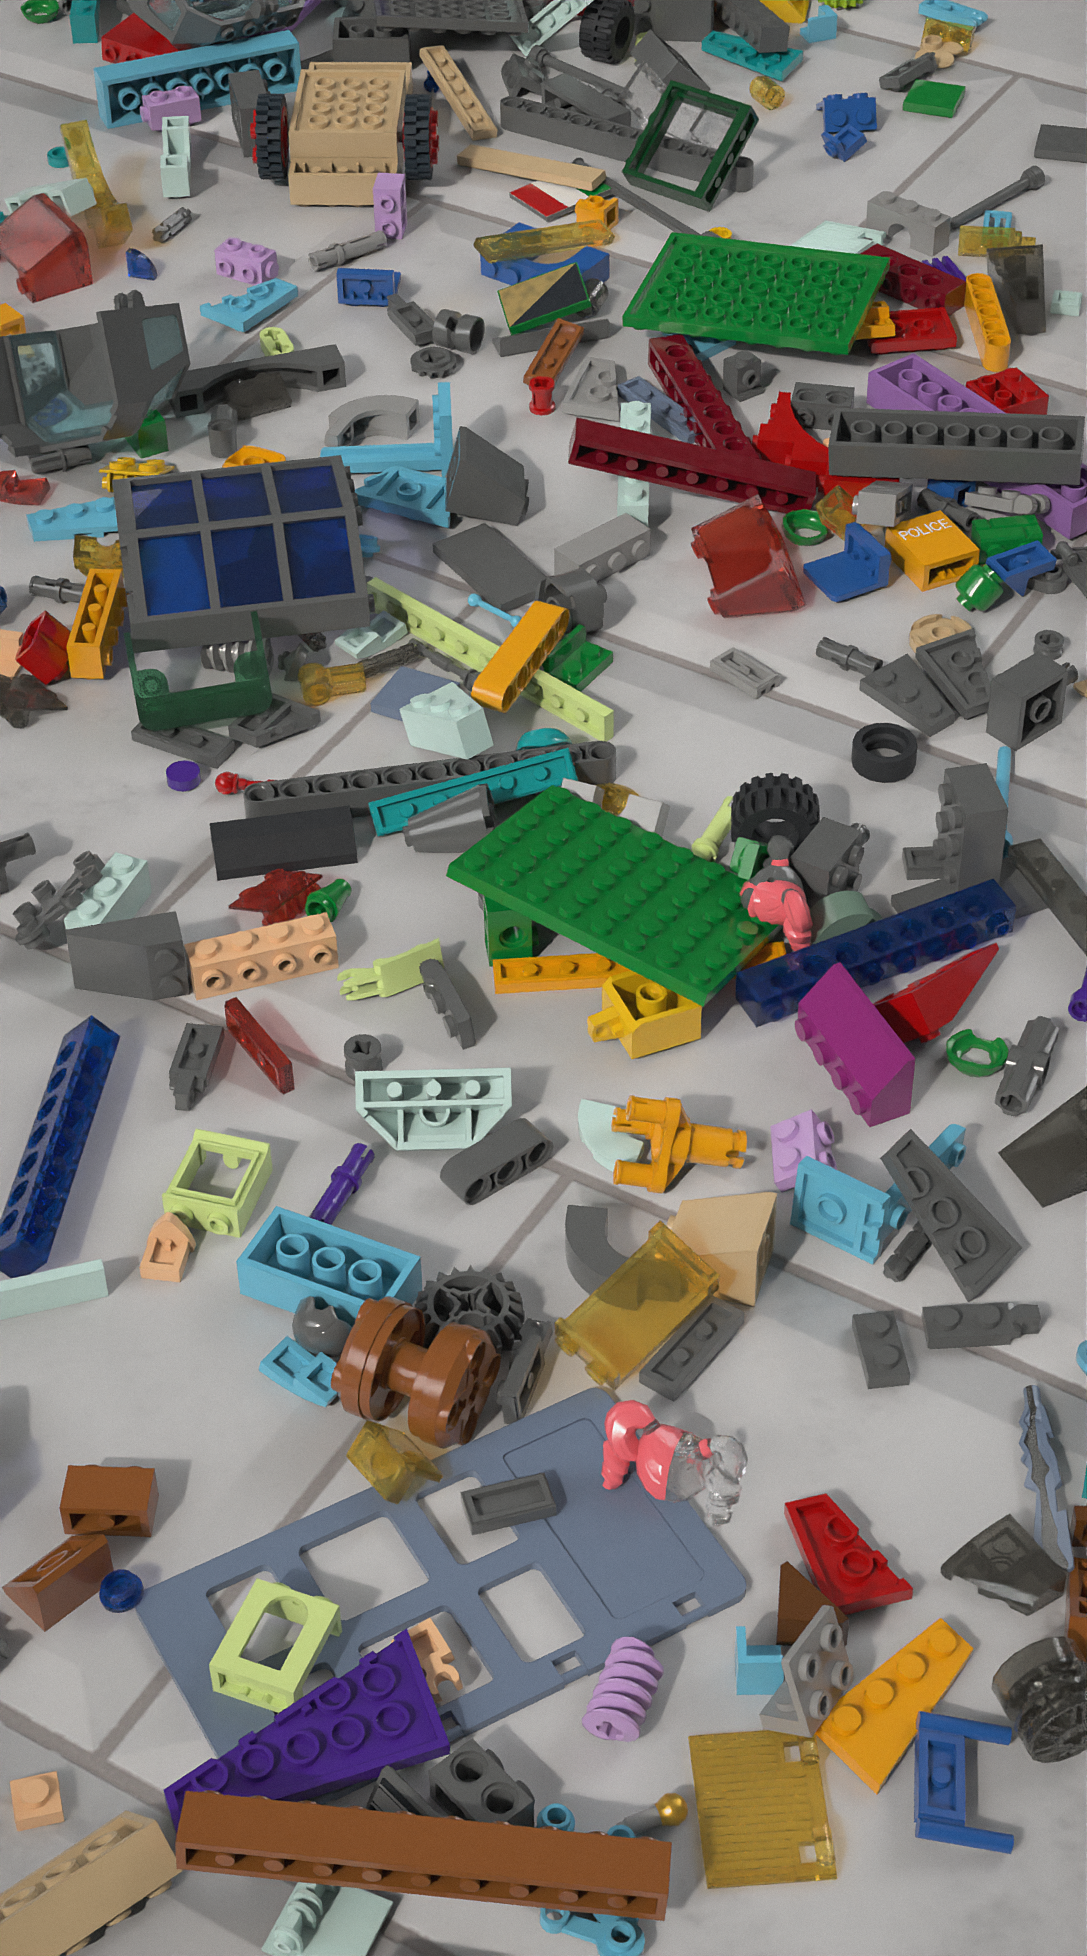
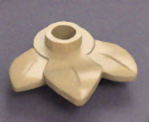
M928 35L922 39L920 50L915 53V59L927 52H935L937 68H948L954 64L953 55L964 51V48L956 42H943L942 37L938 35Z

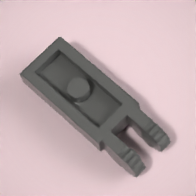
M435 958L422 961L419 969L424 981L422 983L427 998L431 999L436 1013H444L443 1022L449 1037L456 1036L463 1050L475 1046L476 1040L471 1016L447 972H445L441 963L435 960Z

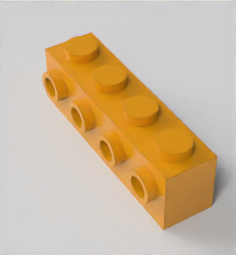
M122 569L89 570L66 646L71 678L104 679L107 666H112L113 646H117L119 640L118 626H123L124 607H128L126 595L129 593H126L124 588Z

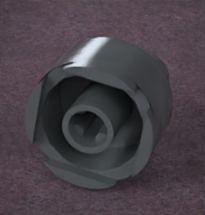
M584 568L553 575L538 583L535 591V601L569 609L568 627L559 641L579 624L586 626V634L602 629L607 592L602 584L597 585L594 578Z

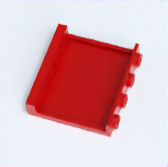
M151 2L152 8L159 14L180 10L158 2ZM132 13L101 37L102 60L113 64L179 51L166 37L157 30L150 28L135 13Z

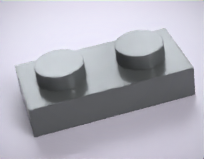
M894 1311L853 1314L852 1328L868 1389L909 1385L910 1371Z

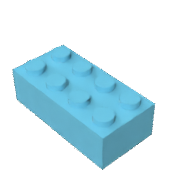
M278 1206L274 1208L236 1261L240 1294L294 1314L300 1300L311 1296L315 1299L316 1309L323 1310L330 1305L333 1306L337 1318L347 1322L352 1328L358 1311L366 1299L371 1298L378 1301L384 1297L391 1296L413 1305L418 1297V1292L423 1289L420 1256Z

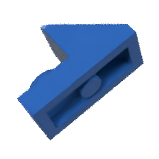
M1037 540L988 557L986 564L1020 596H1024L1029 578L1053 570L1057 559Z

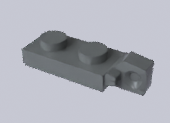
M927 52L917 59H909L879 78L880 88H891L892 91H899L906 88L907 83L921 79L922 74L932 73L938 67L935 52Z
M397 293L387 296V315L389 319L415 346L433 341L434 321L415 301L406 303Z
M186 1023L169 1070V1089L174 1090L175 1110L190 1111L195 1100V1092L204 1093L205 1087L209 1084L225 1037L223 1026Z
M1008 1302L922 1307L921 1315L927 1348L929 1349L1010 1345L1011 1339L1019 1338L1023 1334H1038L1041 1321L1038 1305L1018 1304L1015 1306L1014 1303Z
M527 1318L519 1331L521 1344L518 1350L514 1349L509 1360V1373L506 1380L500 1381L496 1394L497 1405L502 1407L504 1424L516 1422L524 1418L545 1366L544 1354L553 1334L550 1321L545 1322Z

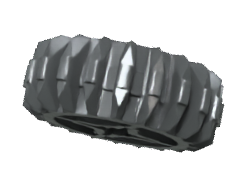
M471 1264L468 1270L463 1272L454 1267L451 1275L439 1272L436 1281H426L424 1291H419L416 1298L415 1307L423 1312L425 1318L424 1348L429 1349L438 1333L452 1322L468 1324L485 1330L490 1336L495 1352L500 1354V1356L502 1350L512 1351L514 1341L520 1340L519 1331L525 1322L523 1300L520 1293L516 1292L513 1281L505 1282L502 1272L491 1276L487 1267L481 1272L474 1271ZM492 1309L499 1314L498 1317L491 1314ZM440 1315L447 1318L445 1323L439 1319Z

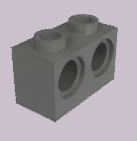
M796 382L791 399V407L796 420L802 428L831 430L835 408L854 407L855 387Z
M473 1738L428 1770L430 1797L448 1816H456L468 1821L486 1823L504 1821L515 1826L534 1827L535 1799L530 1789L520 1780L515 1782L504 1771V1766L499 1757L490 1749L485 1751ZM468 1778L477 1779V1780L474 1781V1782H464V1781H463L464 1779H468ZM500 1809L508 1811L504 1814L493 1813V1811Z

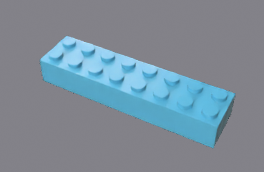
M290 30L93 68L99 116L107 129L143 122L140 115V107L143 106L142 96L149 95L153 91L164 92L174 90L178 86H192L199 96L200 111L231 105L228 73L259 70L262 80L266 79L268 91L271 94L297 91L301 71L299 42Z

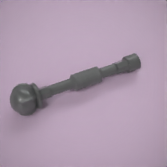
M415 638L409 640L407 644L409 651L422 657H427L432 664L446 672L451 671L460 676V679L463 680V685L472 692L474 682L481 672H478L476 669H462L455 665L454 661L439 652H432L429 650V647Z

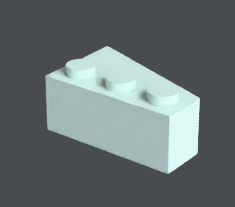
M453 682L429 694L417 695L411 698L410 704L399 709L410 746L463 759H469L494 746L483 708Z

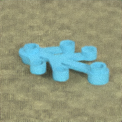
M558 1803L550 1804L539 1812L536 1828L552 1826L562 1831L574 1832L575 1818L572 1812L564 1805ZM549 1820H560L563 1823L553 1824ZM615 1825L607 1832L610 1836L635 1838L634 1832L625 1825ZM540 1909L539 1922L543 1930L551 1934L564 1933L596 1945L600 1956H641L643 1953L645 1937L642 1929L637 1925L639 1918L593 1913L597 1922L570 1915V1911ZM551 1912H557L561 1914L562 1918L551 1920L546 1915ZM613 1937H623L628 1941L619 1943Z

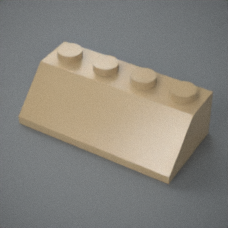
M125 1810L0 1894V1956H59L62 1953L64 1955L72 1954L88 1944L90 1941L89 1935L104 1924L107 1927L115 1925L129 1916L132 1912L130 1907L145 1896L146 1898H153L166 1891L172 1885L171 1879L183 1870L177 1869L176 1857L157 1821Z

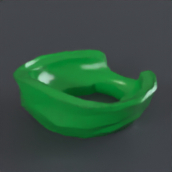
M28 0L21 5V11L28 21L44 24L58 16L59 4L57 0ZM38 13H47L46 15H35Z
M813 510L792 511L783 517L782 529L785 537L793 544L814 546L821 543L828 534L827 522L822 516L826 520L827 517ZM806 528L819 531L820 534L813 537H802L794 532Z
M972 1029L962 1030L952 1035L946 1041V1052L949 1062L958 1071L970 1077L980 1078L992 1075L1001 1069L1008 1057L1009 1049L1003 1039L997 1037L992 1041L978 1038L973 1034ZM971 1048L987 1051L991 1062L989 1065L977 1064L962 1060L961 1057L969 1052Z

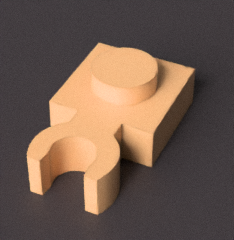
M429 1617L409 1629V1636L434 1702L439 1703L442 1701L437 1689L442 1681H451L458 1691L461 1690L463 1684L458 1671L453 1666L448 1665L455 1658L432 1619Z

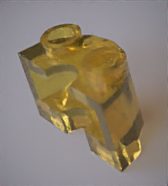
M75 535L73 561L76 570L79 569L87 577L90 569H122V576L124 578L119 540H116L111 546H103L99 544L97 537Z

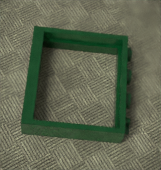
M670 80L665 92L661 94L660 101L654 112L650 114L644 131L637 138L635 147L630 157L626 159V164L621 172L632 186L710 212L754 131L759 118L751 105ZM682 103L733 119L695 191L644 174Z

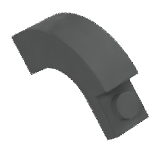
M578 1205L567 1206L565 1218L566 1261L573 1278L582 1289L607 1305L627 1311L637 1312L638 1299L679 1303L681 1264L636 1260L618 1253L607 1241L608 1208Z

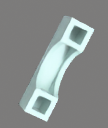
M189 116L162 117L163 155H161L160 172L163 197L180 199L184 196H190L192 144Z
M87 177L29 187L4 199L15 225L29 223L51 214H56L57 218L70 217L97 204L94 190L89 184Z

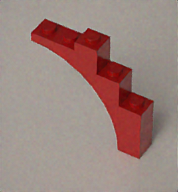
M779 392L777 403H771L768 424L761 423L759 434L753 435L752 446L756 453H760L762 460L816 472V487H818V493H824V506L852 508L854 496H858L860 490L874 481L900 482V478L893 477L873 478L868 476L843 477L840 475H829L828 447L810 436L796 420L791 407V392Z

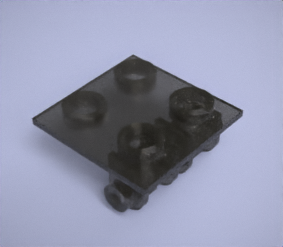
M0 674V716L6 719L13 728H25L29 723L30 711L68 710V707L57 698V695L45 688L35 676L21 674L17 677H7Z

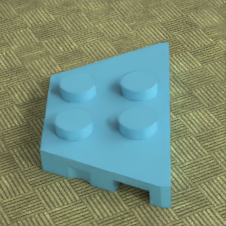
M394 465L383 470L380 474L365 478L364 486L355 489L359 505L381 510L384 513L408 517L411 520H419L446 528L450 527V512L445 511L446 478Z

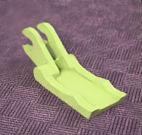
M439 937L431 942L418 944L399 955L376 959L373 961V968H351L340 972L337 976V981L348 979L343 982L344 986L339 990L340 995L350 993L346 995V1000H357L374 995L388 997L424 983L419 969L422 961L435 958L444 968Z

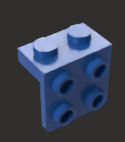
M855 93L852 96H848V99H842V94L827 95V97L822 98L820 103L816 104V110H823L824 131L828 133L839 132L847 124L859 131L877 129L876 97H868V93Z
M855 521L846 524L844 551L804 564L803 573L831 601L839 602L887 586L892 558L888 549L883 547L870 532L866 531Z

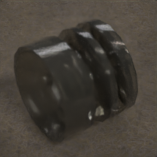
M1064 1636L1048 1637L1031 1643L1014 1653L1000 1666L994 1675L991 1689L1010 1721L1015 1722L1014 1729L1023 1741L1031 1758L1041 1763L1060 1762L1087 1749V1661L1075 1641Z

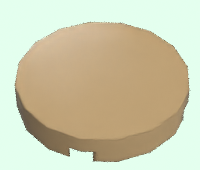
M942 614L924 616L915 621L911 626L909 646L916 653L917 647L972 629L969 623L956 616H951V619L942 618Z

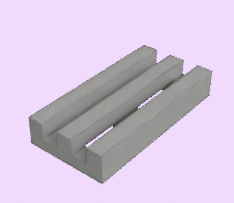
M734 647L710 661V670L755 699L761 697V691L766 694L770 692L771 686L774 688L780 686L779 675Z

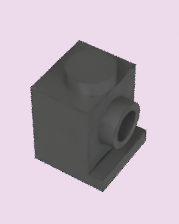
M745 350L723 360L724 391L739 402L764 393V388L760 386L761 359Z

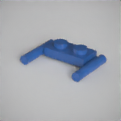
M919 1711L916 1718L917 1736L914 1749L915 1837L1011 1854L1014 1846L1013 1834L965 1826V1738L1009 1746L1012 1728Z

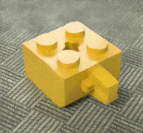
M630 970L610 976L602 985V1011L588 1016L587 1031L593 1042L619 1038L630 1058L635 1059L701 1039L702 1006Z

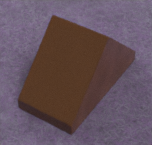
M788 1561L780 1565L776 1645L792 1646L823 1605H828L834 1608L838 1625L842 1629L843 1642L846 1646L849 1618Z

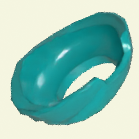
M542 728L524 733L519 739L515 751L572 744V742L559 729Z

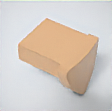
M167 1212L153 1224L150 1230L147 1246L139 1267L141 1278L181 1282L189 1254L194 1252L196 1242L187 1226L173 1213Z

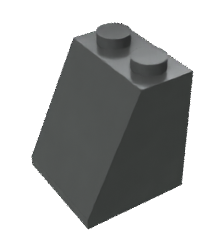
M460 426L446 473L445 511L518 526L521 514L526 515L529 506V497L526 496L529 479L524 477V466L467 427Z

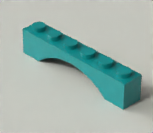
M72 0L70 24L73 44L98 43L100 0Z

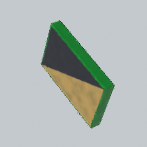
M577 262L497 290L511 335L592 307Z

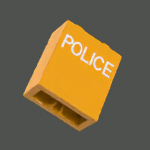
M941 510L902 521L894 527L886 526L884 547L891 553L892 561L922 592L957 582L972 565L979 562L980 549Z

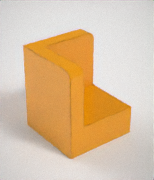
M7 303L1 304L0 337L9 334H26L24 316Z

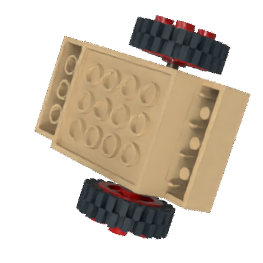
M310 62L309 69H301L290 127L285 95L258 94L256 110H253V123L250 124L251 139H255V147L252 150L253 164H257L260 179L285 180L288 171L290 146L291 164L288 179L291 205L302 207L311 205H325L328 207L338 205H352L354 207L374 205L373 186L377 174H402L403 161L405 162L407 180H432L433 165H438V151L440 148L439 135H437L439 124L438 110H433L431 94H413L412 62Z

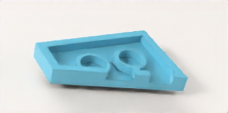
M274 278L247 288V294L236 297L230 294L222 297V303L211 306L209 302L200 305V313L203 317L244 333L298 297V288L296 285Z

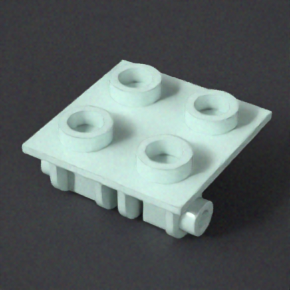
M298 1882L265 1941L262 1951L273 1956H367L393 1905V1901L359 1888Z

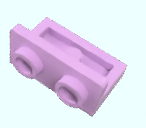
M812 1109L770 1126L774 1184L781 1192L795 1187L798 1164L806 1156L837 1170L831 1150V1144L834 1143L832 1129L826 1121L821 1122Z

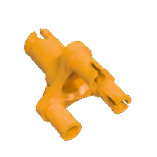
M630 1095L626 1109L615 1107L613 1115H616V1117H612V1132L645 1135V1139L650 1140L652 1160L650 1164H642L617 1159L613 1170V1184L645 1187L648 1192L662 1194L685 1162L720 1167L732 1165L735 1169H740L743 1165L744 1159L739 1157V1151L746 1153V1131L738 1129L736 1132H733L731 1128L691 1123L678 1098L665 1097L663 1100Z

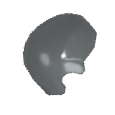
M311 1296L300 1300L292 1323L293 1335L297 1343L310 1353L318 1355L320 1352H323L328 1357L342 1354L352 1329L347 1322L337 1318L333 1306L330 1305L323 1310L316 1309L315 1299Z

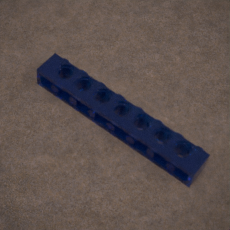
M993 878L737 972L735 998L756 1028L770 1022H776L783 1017L797 1013L798 1003L834 964L841 963L860 988L872 986L882 980L901 973H907L914 968L939 961L946 956L971 949L978 944L995 938H1001L1013 932L1016 905Z
M92 1015L63 1036L0 1219V1271L10 1278L30 1275L48 1261L121 1037Z

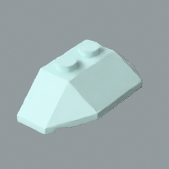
M511 1068L355 1071L356 1111L396 1151L465 1150L484 1139L512 1108Z

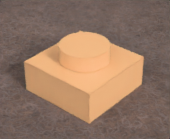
M57 1771L10 1781L17 1832L65 1821Z

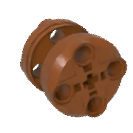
M391 1296L384 1297L378 1301L371 1298L366 1299L358 1311L355 1324L349 1333L331 1378V1388L338 1393L344 1410L365 1420L371 1419L381 1422L396 1410L406 1395L410 1397L408 1427L412 1435L420 1438L425 1443L441 1449L448 1448L454 1444L461 1446L467 1444L475 1432L477 1421L483 1411L491 1386L496 1380L501 1365V1356L495 1352L489 1334L485 1330L468 1324L452 1322L438 1333L429 1349L423 1347L425 1318L420 1309Z

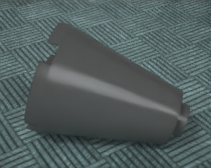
M488 783L478 784L408 818V825L403 826L407 847L413 846L415 852L464 853L499 826V820L495 816L493 808L495 803Z

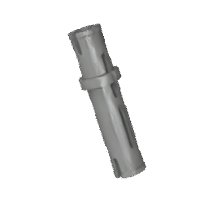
M379 230L369 235L349 240L348 242L332 243L328 248L309 253L308 256L310 258H308V261L314 271L333 264L338 266L347 259L385 248L387 246V239L384 232Z

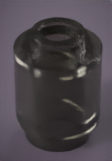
M595 278L587 279L584 282L592 307L576 312L582 318L595 316L609 295L607 286Z

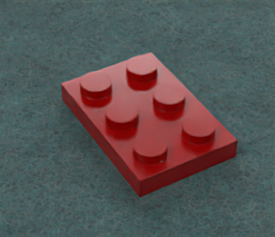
M945 307L889 311V317L895 324V336L866 339L870 352L877 354H888L889 352L898 351L916 352L925 349L944 350L956 347L957 336Z

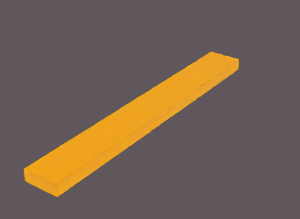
M784 942L768 943L732 979L788 976L789 966ZM598 953L493 960L495 994L601 988L610 976L630 971V969Z

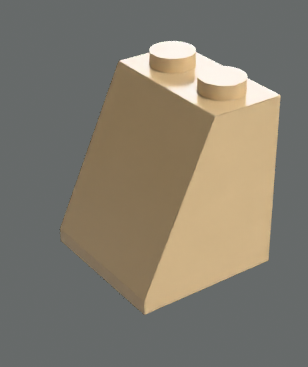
M762 1192L682 1200L677 1215H670L665 1232L667 1242L665 1245L659 1244L655 1262L681 1264V1291L704 1296L712 1294L721 1300L754 1307L774 1250L777 1193Z

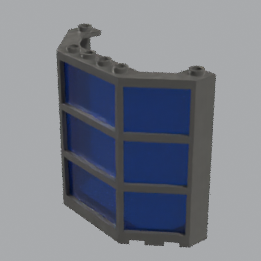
M341 455L112 480L126 593L133 592V594H128L126 597L134 653L370 626V614L375 613V602L373 594H368L358 529V526H363L362 511L358 504L357 492L355 493L354 481L351 479L350 467L344 466Z

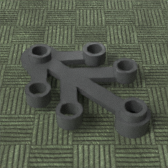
M90 851L80 854L73 861L75 866L73 875L55 896L56 889L49 880L42 881L32 890L31 893L42 906V911L36 918L35 916L38 911L31 902H25L13 912V916L20 924L17 927L18 934L15 937V941L19 945H24L28 950L40 945L50 935V930L47 926L69 910L77 907L84 900L81 892L95 885L103 876L101 870L105 864L97 854H92Z

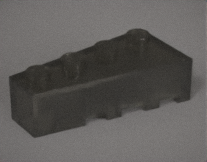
M1043 244L987 248L988 276L992 279L997 297L1016 333L1036 335L1046 332Z

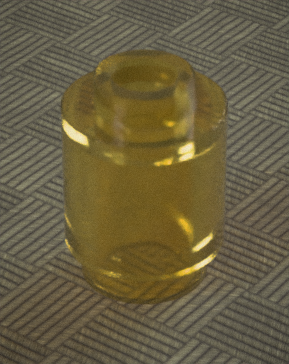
M758 76L750 83L749 91L751 97L767 110H775L783 103L785 98L784 89L769 77Z

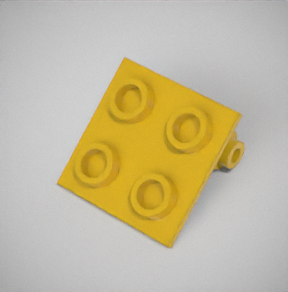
M119 457L117 461H110L109 465L99 469L100 473H107V477L103 476L102 488L107 489L108 492H113V479L165 474L173 470L174 466L165 465V460L149 459L147 463H136L135 458ZM164 483L133 486V489L138 492L147 491L148 495L157 496L158 493H163Z

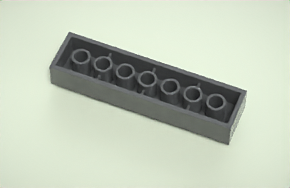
M836 407L828 444L829 475L1080 485L1085 416Z

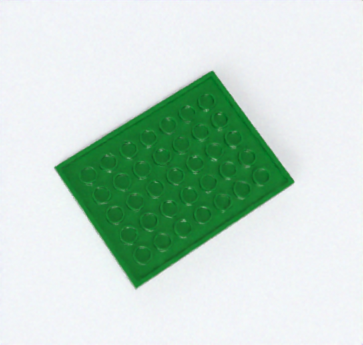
M671 232L624 312L622 322L624 327H632L635 330L648 329L661 331L665 334L680 333L691 337H711L720 341L735 340L743 341L747 344L772 345L776 348H798L806 352L822 351L829 352L832 355H848L890 268V258Z
M554 785L548 787L452 861L448 866L446 877L703 1007L783 929L782 925H772L768 922L760 921L757 917H750L748 909L742 907L740 891L748 879L738 877L725 870L722 865L709 862L694 855L688 848L678 847L664 840L659 834L637 827L627 818L615 816L601 809L598 804L580 799L572 795L569 790Z

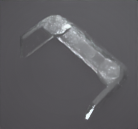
M642 61L619 97L638 117L636 121L643 127H646L650 114L654 112L660 101L661 94L665 92L667 86ZM682 103L666 134L676 139L718 149L733 119Z

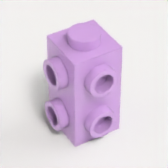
M178 86L174 90L164 92L153 91L149 95L142 96L143 106L140 107V115L142 121L146 122L152 131H162V117L189 116L190 125L201 121L199 96L192 86Z
M230 237L214 250L217 275L251 285H258L278 276L279 266L276 250Z

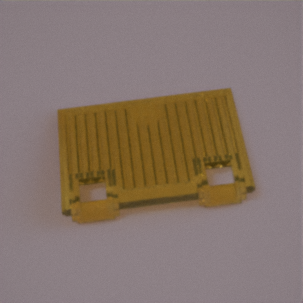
M771 1730L688 1736L707 1889L837 1880L836 1857L825 1804L816 1733H814L812 1738ZM799 1746L800 1761L786 1762L784 1747ZM814 1846L816 1862L801 1863L799 1847Z

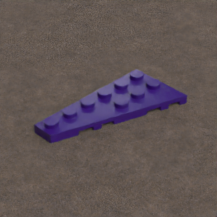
M407 1628L394 1636V1642L378 1653L372 1651L359 1659V1665L340 1678L332 1677L275 1715L274 1722L256 1734L251 1731L240 1738L238 1746L220 1758H210L163 1790L175 1835H177L185 1791L202 1792L213 1790L223 1795L241 1797L260 1795L271 1800L299 1802L379 1777L382 1769L387 1765L398 1771L449 1755L450 1743Z

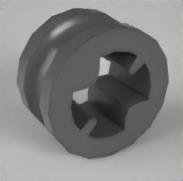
M1043 630L1035 635L1034 654L1039 651L1052 660L1062 656L1064 637L1060 633L1053 630Z

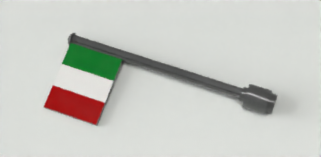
M580 157L575 158L571 163L591 167L584 163V160ZM607 176L593 191L537 180L509 192L512 200L546 222L574 211L579 199L585 200L590 195H597L603 198L613 193L676 233L722 238L712 231H706L702 234L696 232Z

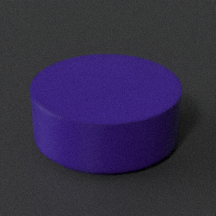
M187 760L172 763L166 769L167 785L171 789L180 792L196 788L201 782L199 766Z

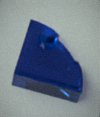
M129 247L126 251L128 277L154 281L158 275L152 261L144 253Z

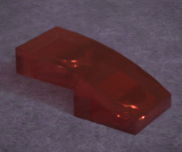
M16 470L0 471V502L17 505H40L51 488L47 478L20 480Z

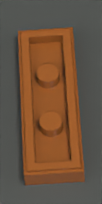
M558 318L524 374L523 383L529 385V381L537 376L550 377L556 383L584 335V327Z

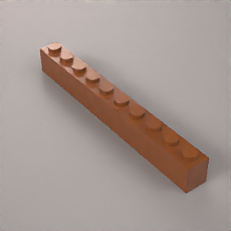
M206 1790L202 1792L185 1791L175 1848L176 1867L181 1870L665 1921L669 1895L672 1842L658 1841L647 1836L628 1838L610 1836L600 1831L589 1833L562 1831L552 1826L540 1828L515 1826L504 1821L486 1823L463 1820L456 1816L439 1818L415 1815L409 1811H396L392 1813L367 1810L361 1806L335 1807L319 1805L307 1800L288 1802L271 1800L260 1795L241 1797L223 1795L217 1791Z

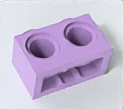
M378 173L373 186L375 232L383 231L387 239H403L407 226L405 174Z

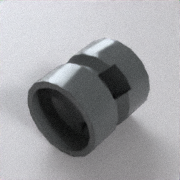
M442 309L438 313L433 325V342L436 346L448 349L456 348L460 352L476 354L483 342L485 323L478 316L469 314L462 316L460 312Z

